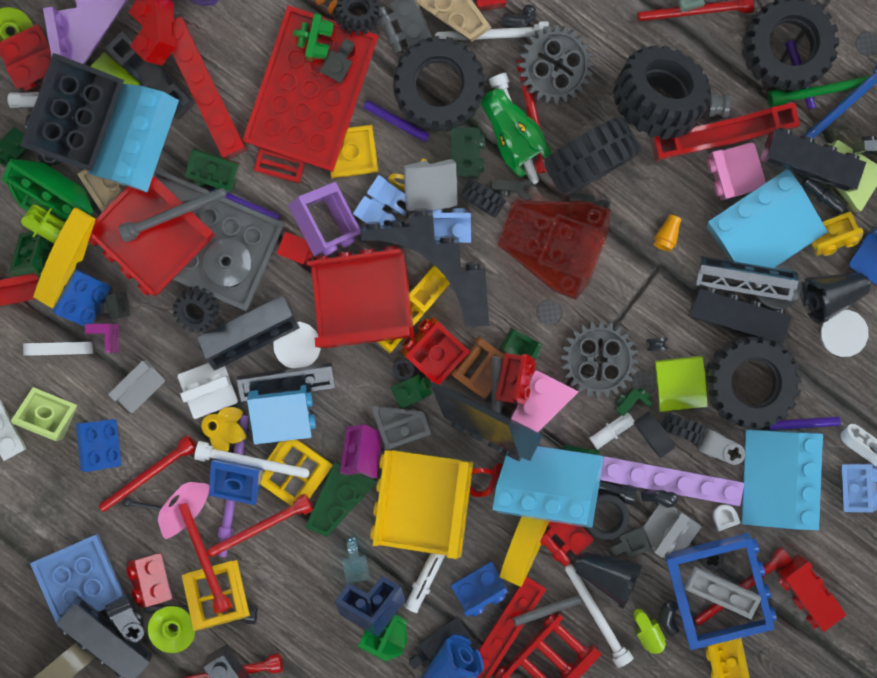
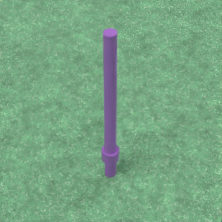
M242 415L238 422L245 433L247 432L248 415ZM245 440L235 443V454L243 455ZM226 499L222 527H219L218 530L219 543L232 537L233 528H231L235 501ZM227 550L221 552L217 556L226 557Z

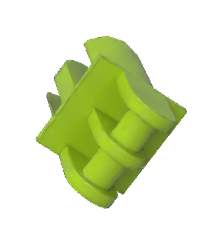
M32 205L21 219L22 225L35 232L33 237L39 234L55 244L65 222L50 214L52 208L47 212L37 205Z
M636 609L633 612V617L639 627L634 631L641 644L650 653H661L665 649L666 643L659 624L655 619L650 621L642 609Z

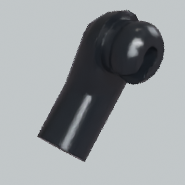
M525 5L523 13L519 15L504 13L502 25L519 28L528 25L537 16L535 13L536 7L534 5Z
M643 490L641 492L643 502H655L666 508L673 507L678 501L676 493L671 491Z
M673 600L663 603L658 616L660 623L670 637L680 631L673 621L675 611L678 610V605Z

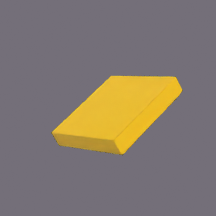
M372 125L348 128L334 172L330 171L331 179L379 173Z

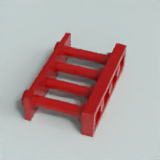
M556 612L555 615L550 614L542 623L544 626L506 667L503 665L499 667L493 676L495 678H513L510 676L511 673L521 665L533 678H547L527 659V656L537 648L561 670L562 676L560 678H580L602 654L595 645L591 644L589 647H584L559 624L563 617L561 613ZM552 630L577 653L578 659L573 664H567L543 641Z

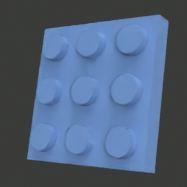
M98 534L30 563L56 623L59 616L77 596H80L97 611L105 609L106 604L124 595Z

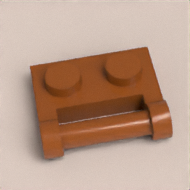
M478 336L469 354L458 368L454 369L450 374L480 397L486 399L492 390L491 357H501L502 370L505 355ZM485 349L489 354L472 377L468 379L464 374L481 351Z

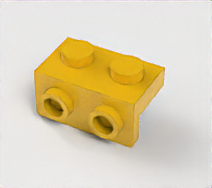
M850 211L822 222L828 232L812 242L811 246L816 257L822 254L828 256L835 253L837 248L845 245L846 247H852L858 244L862 239L863 230L858 228Z
M741 638L706 647V657L708 661H711L712 666L711 678H750Z

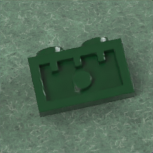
M194 148L191 151L185 177L191 179L190 182L196 185L204 186V184L214 186L213 190L223 188L226 192H231L236 185L234 182L240 163Z
M33 231L19 234L8 272L13 277L35 273L40 278L54 243L39 234L33 237L35 233Z

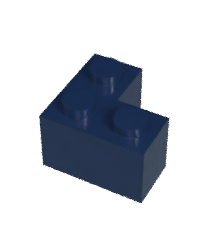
M381 576L368 594L348 583L334 602L339 615L378 637L403 604L405 597L401 586Z

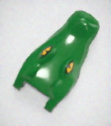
M503 89L491 90L482 98L481 106L489 118L501 155L506 164L520 178L527 174L522 164L539 153L544 158L552 154L539 125L532 118L526 116L525 112L517 105L513 104Z

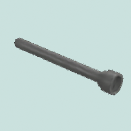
M220 188L138 223L127 221L119 225V233L126 243L137 239L141 231L222 199L227 195L225 189Z

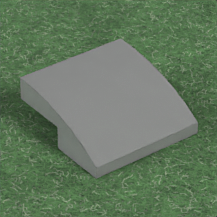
M453 159L429 164L425 160L404 166L406 209L408 211L421 208L437 210L458 206L456 162Z

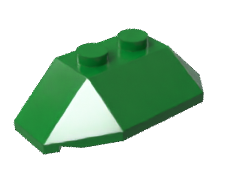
M9 160L2 181L8 186L10 193L24 210L29 211L32 205H37L47 212L52 208L50 214L64 222L67 221L73 208H78L86 214L92 215L93 210L85 189L45 163Z

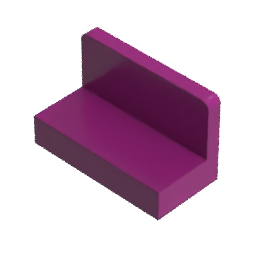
M85 324V334H105V353L119 352V324Z
M364 424L346 427L340 473L345 475L361 473L370 478L377 477L382 443L380 431Z

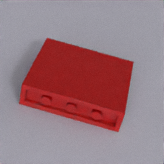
M153 175L147 192L127 186L95 219L89 242L94 246L99 244L104 249L102 254L111 263L116 260L122 266L119 270L129 280L133 277L139 282L137 288L146 296L151 294L157 297L216 234L190 211L141 231L137 239L126 243L119 233L118 227L120 224L127 221L138 223L183 204Z
M387 246L383 248L384 251L375 252L374 249L361 250L358 255H351V252L338 253L336 258L328 259V256L322 255L314 257V261H307V265L312 270L318 337L314 338L316 348L325 349L414 337L405 251L398 249V246Z

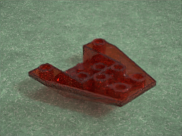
M515 201L498 246L553 292L577 300L590 282L606 242L612 210L591 202Z

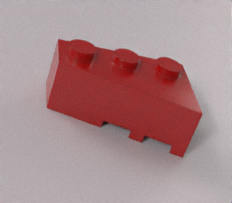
M797 555L786 568L783 566L775 571L780 577L777 579V582L785 591L790 590L794 596L791 599L799 610H805L808 614L806 620L811 627L825 632L844 618L846 613L832 593H829L823 585V580L819 576L817 577L811 569L813 567L811 563Z

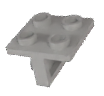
M658 504L643 526L652 545V550L662 558H665V554L669 555L673 551L687 548L701 528L698 523L675 507L666 508Z

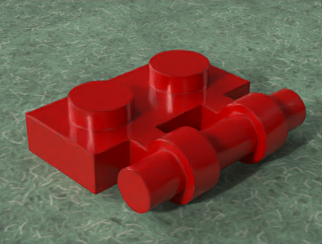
M549 521L548 525L550 528L544 532L540 543L541 546L545 545L555 561L559 560L566 567L571 562L566 553L571 549L578 555L594 539L582 526ZM555 533L565 542L560 547L551 539Z

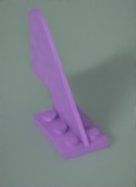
M76 0L77 8L57 11L54 7L43 8L51 56L53 53L85 64L128 0Z

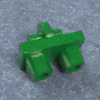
M314 13L310 33L308 32L309 24L302 23L301 30H293L292 36L299 38L297 47L304 48L305 41L308 40L305 57L306 60L312 62L314 58L327 59L329 45L317 43L318 36L332 37L334 23L324 20L322 15Z

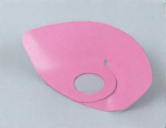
M188 482L181 485L167 500L158 516V524L165 539L176 535L186 527L178 504L187 503L194 519L206 502L209 494V484ZM179 495L176 503L169 507L171 500Z

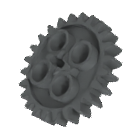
M553 25L552 30H550L549 26H543V33L540 30H535L536 38L528 36L527 39L530 44L521 45L525 53H518L517 56L522 58L523 62L517 63L516 66L523 67V71L517 75L525 77L521 85H530L527 93L535 92V99H540L543 96V102L546 103L549 102L550 98L554 104H558L559 98L562 102H567V95L575 99L574 91L583 92L580 85L589 84L585 76L593 74L587 69L589 66L594 65V63L589 62L587 58L591 57L593 53L585 51L589 47V43L581 44L584 36L579 35L575 37L577 30L571 29L568 32V26H562L559 30L558 25ZM552 41L555 44V51L549 54L547 45ZM538 53H541L549 60H556V64L570 70L573 73L572 76L562 69L554 68L555 66L552 63L538 57ZM572 53L575 61L573 65L569 66L567 57ZM538 63H542L544 70L538 76L535 68ZM558 75L563 77V84L560 87H557L555 84V79Z
M603 321L599 322L598 327H595V324L590 322V329L581 325V333L573 330L575 338L566 339L570 346L562 347L567 352V355L560 356V358L567 360V364H564L561 368L569 370L564 377L573 378L570 386L579 384L577 389L579 393L585 388L586 396L588 397L594 391L596 398L600 397L601 392L608 398L609 390L618 394V386L626 389L624 381H633L629 373L637 372L631 366L632 364L639 363L638 360L632 359V355H635L638 351L630 349L635 342L626 341L629 333L620 335L622 327H618L614 331L613 323H609L604 328ZM601 338V357H605V362L600 364L601 379L597 381L598 363L594 362L593 359L598 357V339ZM586 340H590L594 344V350L590 354H586L582 350V344ZM611 341L615 342L618 346V350L614 355H609L606 351V345ZM585 364H589L593 368L592 375L587 378L581 374V368ZM609 365H613L617 371L616 376L612 379H608L605 376V369Z

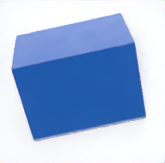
M217 459L213 460L210 470L209 496L256 506L264 469Z

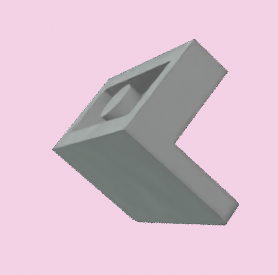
M147 360L141 361L108 395L114 401H119L130 413H134L165 383V379Z

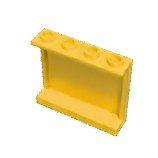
M385 450V453L380 458L382 476L377 482L379 499L378 502H375L373 511L374 516H376V522L371 528L370 538L373 540L372 546L382 545L445 555L447 558L452 559L460 558L462 555L473 462Z

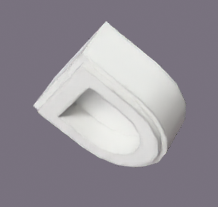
M720 504L713 510L712 518L718 532L740 524L737 512L732 506Z

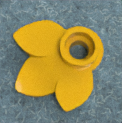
M225 407L218 414H210L203 419L202 431L206 436L210 437L211 446L214 449L228 452L230 443H239L247 439L245 431L237 423L243 414L241 409ZM212 421L217 424L215 430H211L209 427Z

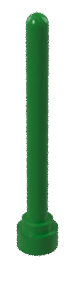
M870 76L790 92L778 89L771 90L767 93L768 104L772 108L785 105L789 101L854 89Z

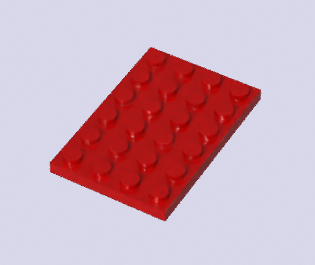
M288 5L242 141L334 172L379 35L370 32L363 35L362 31H360L359 35H355V31L348 34L347 28L344 31L340 29L341 24L337 25L336 21L322 17V19L334 23L332 37L319 35L317 43L329 45L328 55L331 50L338 54L345 38L355 44L347 58L353 64L342 84L320 73L326 59L314 58L313 62L306 60L305 53L308 40L305 41L304 48L297 47L299 38L292 36L293 30H301L302 23L309 24L308 32L310 33L314 14Z

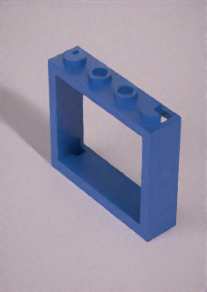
M749 533L673 551L669 555L665 554L690 650L775 629L773 621L777 620L773 606L769 607L767 600L771 598L768 584H763L761 577L765 575L762 561L758 562L756 553H760L756 539L752 540ZM746 548L757 594L762 598L760 606L764 619L697 636L678 564Z

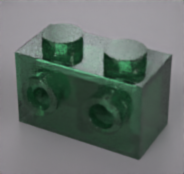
M451 128V159L456 162L457 178L478 179L479 173H484V159L480 158V149L485 147V135H480V128Z

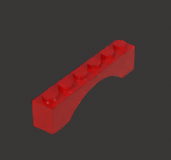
M182 17L175 19L174 23H172V35L175 36V48L172 54L222 157L229 160L248 150L207 70L186 22Z
M794 102L720 122L696 126L688 134L674 139L671 136L669 139H660L659 136L651 137L650 142L655 162L768 136L769 132L778 128L793 130L800 126Z

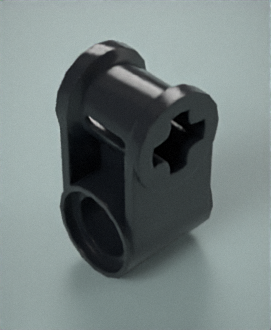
M125 594L105 605L110 620L116 625L126 641L137 642L144 636V620L129 594Z

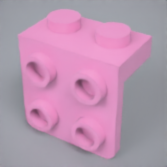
M754 143L744 144L723 151L718 150L708 155L707 165L710 173L714 175L715 193L717 196H720L721 201L753 192L766 183Z

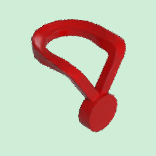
M495 464L492 470L485 468L473 469L472 475L484 473L492 475L489 487L482 491H477L470 486V494L474 497L489 496L493 492L497 479L500 477L503 464Z

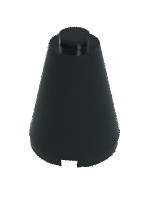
M860 272L808 277L804 279L805 282H802L800 296L803 306L808 305L811 311L807 313L808 316L815 323L821 324L829 321L868 295L871 283L869 278Z
M585 552L583 556L578 555L573 567L577 569L576 574L619 608L624 609L643 565Z

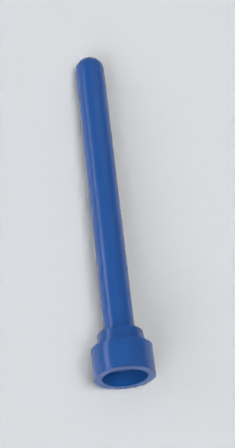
M877 64L870 77L803 136L814 139L877 83Z

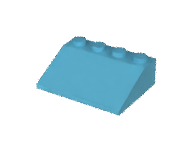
M123 84L92 172L88 171V174L147 192L179 100L159 90Z
M787 169L708 221L707 230L730 261L771 268L777 267L828 232L804 189L791 171Z
M745 429L742 525L819 530L823 434L817 432Z
M537 446L531 461L521 458L519 462L508 457L506 454L496 486L492 510L502 514L592 528L604 456Z

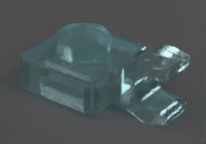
M357 538L348 539L349 557L342 559L346 583L370 580L366 554L359 555Z

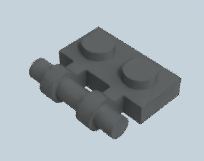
M396 0L390 3L394 12L389 15L385 7L379 8L378 16L380 19H378L380 27L384 28L388 37L386 41L389 47H392L395 55L404 51L401 42L405 40L410 47L411 45L415 46L418 44V41L421 39L429 40L432 38L417 0ZM397 20L402 30L399 34H396L392 25Z

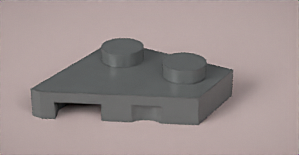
M379 406L371 407L386 450L432 435L425 414L422 411Z

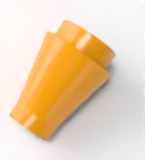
M668 215L666 221L654 237V246L663 251L671 252L676 247L682 219L675 215Z

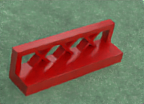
M33 273L0 280V306L36 300L33 296L40 278Z

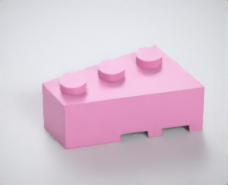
M535 370L529 384L531 388L529 399L526 400L525 406L516 405L510 418L539 432L578 391Z

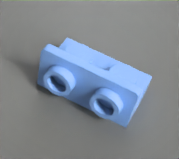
M455 208L452 209V213H442V209L428 210V212H433L435 240H440V236L453 235L454 239L459 238V243H471V213H466V209Z
M871 462L868 464H842L844 512L876 511V466Z

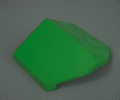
M395 614L378 637L364 630L357 648L384 662L400 656L407 644L406 619Z

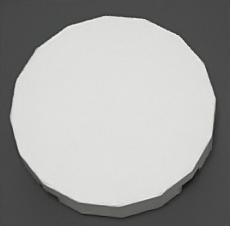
M844 310L829 321L821 324L820 340L823 347L833 355L839 357L853 356L859 353L866 345L868 326L858 313Z
M298 322L299 329L273 342L274 353L278 360L286 367H306L313 364L319 357L321 349L315 347L314 339L318 337V333L309 324Z

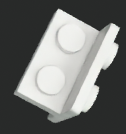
M207 363L178 374L183 393L180 395L183 403H188L194 419L238 403L237 395L225 366L214 371L210 364Z

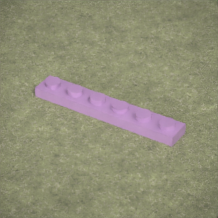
M604 456L600 480L624 485L629 484L650 490L671 491L677 495L740 506L744 483L607 456Z

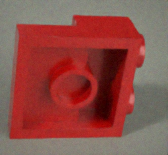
M38 23L0 41V56L16 88L23 87L24 91L38 85L36 80L45 77L52 57L49 41L40 24Z
M432 317L430 320L425 319L418 326L420 331L414 337L404 340L402 343L403 349L400 352L432 382L440 385L470 351Z

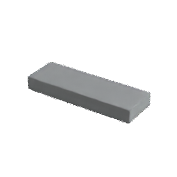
M694 566L684 587L689 592L749 619H752L762 599L760 595Z

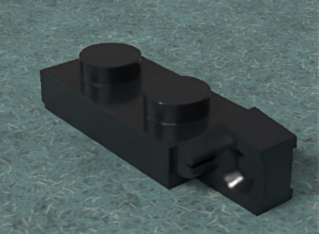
M456 616L419 643L415 648L417 654L409 659V664L414 670L423 663L429 666L446 639L452 635H461L468 639L471 637V634L459 617Z

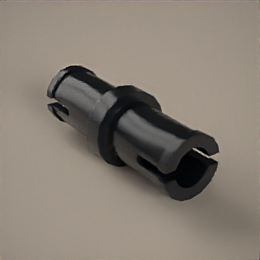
M808 177L801 183L802 186L806 187L817 197V201L820 203L824 202L838 215L848 205L846 201L832 191L833 188L830 185L826 186L824 183Z

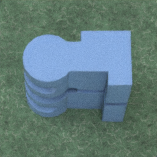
M378 175L367 192V195L372 199L370 200L364 196L353 215L365 223L377 221L380 222V225H384L386 220L389 222L397 220L393 214H388L382 209L386 204L392 209V212L405 216L407 212L397 205L398 201L406 204L405 194Z

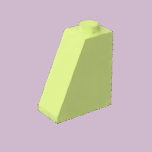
M839 140L831 144L827 143L836 147L840 153H853L852 148ZM861 154L856 155L860 156L859 160L865 161L866 165L858 189L847 192L836 188L854 213L862 211L877 187V164Z

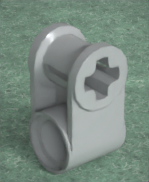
M706 428L701 444L696 449L713 458L721 459L733 465L741 463L745 458V450L741 445ZM736 447L735 451L738 452L737 457L732 456L730 459L728 450H734Z

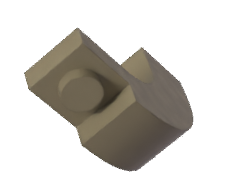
M76 642L33 678H72L96 656L89 650L85 651L80 648Z

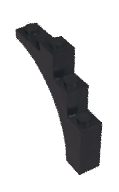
M426 208L414 209L413 213H409V223H404V220H392L389 225H380V222L375 221L367 222L366 226L361 227V240H381L399 244L419 253L432 262L447 278L456 292L462 308L465 328L489 326L485 265H480V262L466 263V266L461 267L459 238L454 239L453 235L440 236V240H435L433 212H428Z

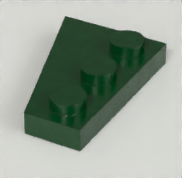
M334 462L305 528L327 537L377 484L378 480L361 473L352 475L340 473L341 464Z

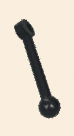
M130 498L123 499L125 507L132 505L159 511L163 507L132 501Z

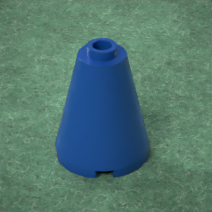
M452 635L446 639L421 678H477L484 670V662L478 649L474 651L469 646L471 642L461 635Z

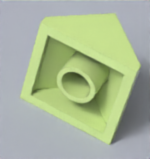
M33 387L12 418L11 423L54 441L62 440L66 435L77 405Z

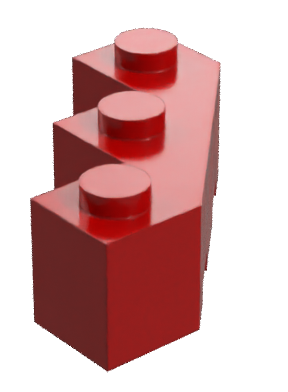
M136 0L129 13L143 28L130 47L144 61L162 66L175 48V36L172 35V23H174L173 2L170 0Z

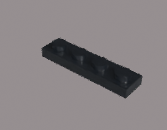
M332 363L237 376V385L240 400L243 402L247 401L249 391L258 390L259 395L297 391L301 390V386L306 385V391L312 392L335 388V379Z

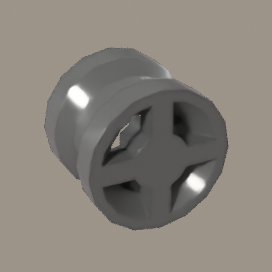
M711 93L710 103L707 106L708 117L721 115L722 118H728L731 105L730 94L717 96L716 93Z

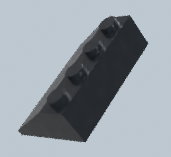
M53 53L20 146L92 172L124 79Z
M433 382L432 390L443 417L452 422L451 427L461 432H464L465 429L470 431L469 436L482 442L483 438L488 440L489 447L501 452L502 448L507 450V456L520 462L521 458L531 461L543 436L542 434L465 395Z

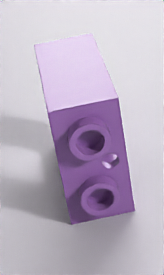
M336 181L301 195L288 204L314 256L321 253L327 256L338 250L337 246L339 245L345 248L355 243L354 238L361 234V230ZM324 200L343 235L327 243L307 208Z

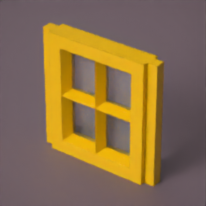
M298 439L280 441L267 460L306 468L309 470V476L302 478L263 470L261 485L292 506L296 498L304 493L310 499L333 464Z
M237 560L212 566L222 593L226 594L227 598H230L233 608L220 614H215L211 606L214 597L203 569L182 575L193 631L203 630L250 616Z

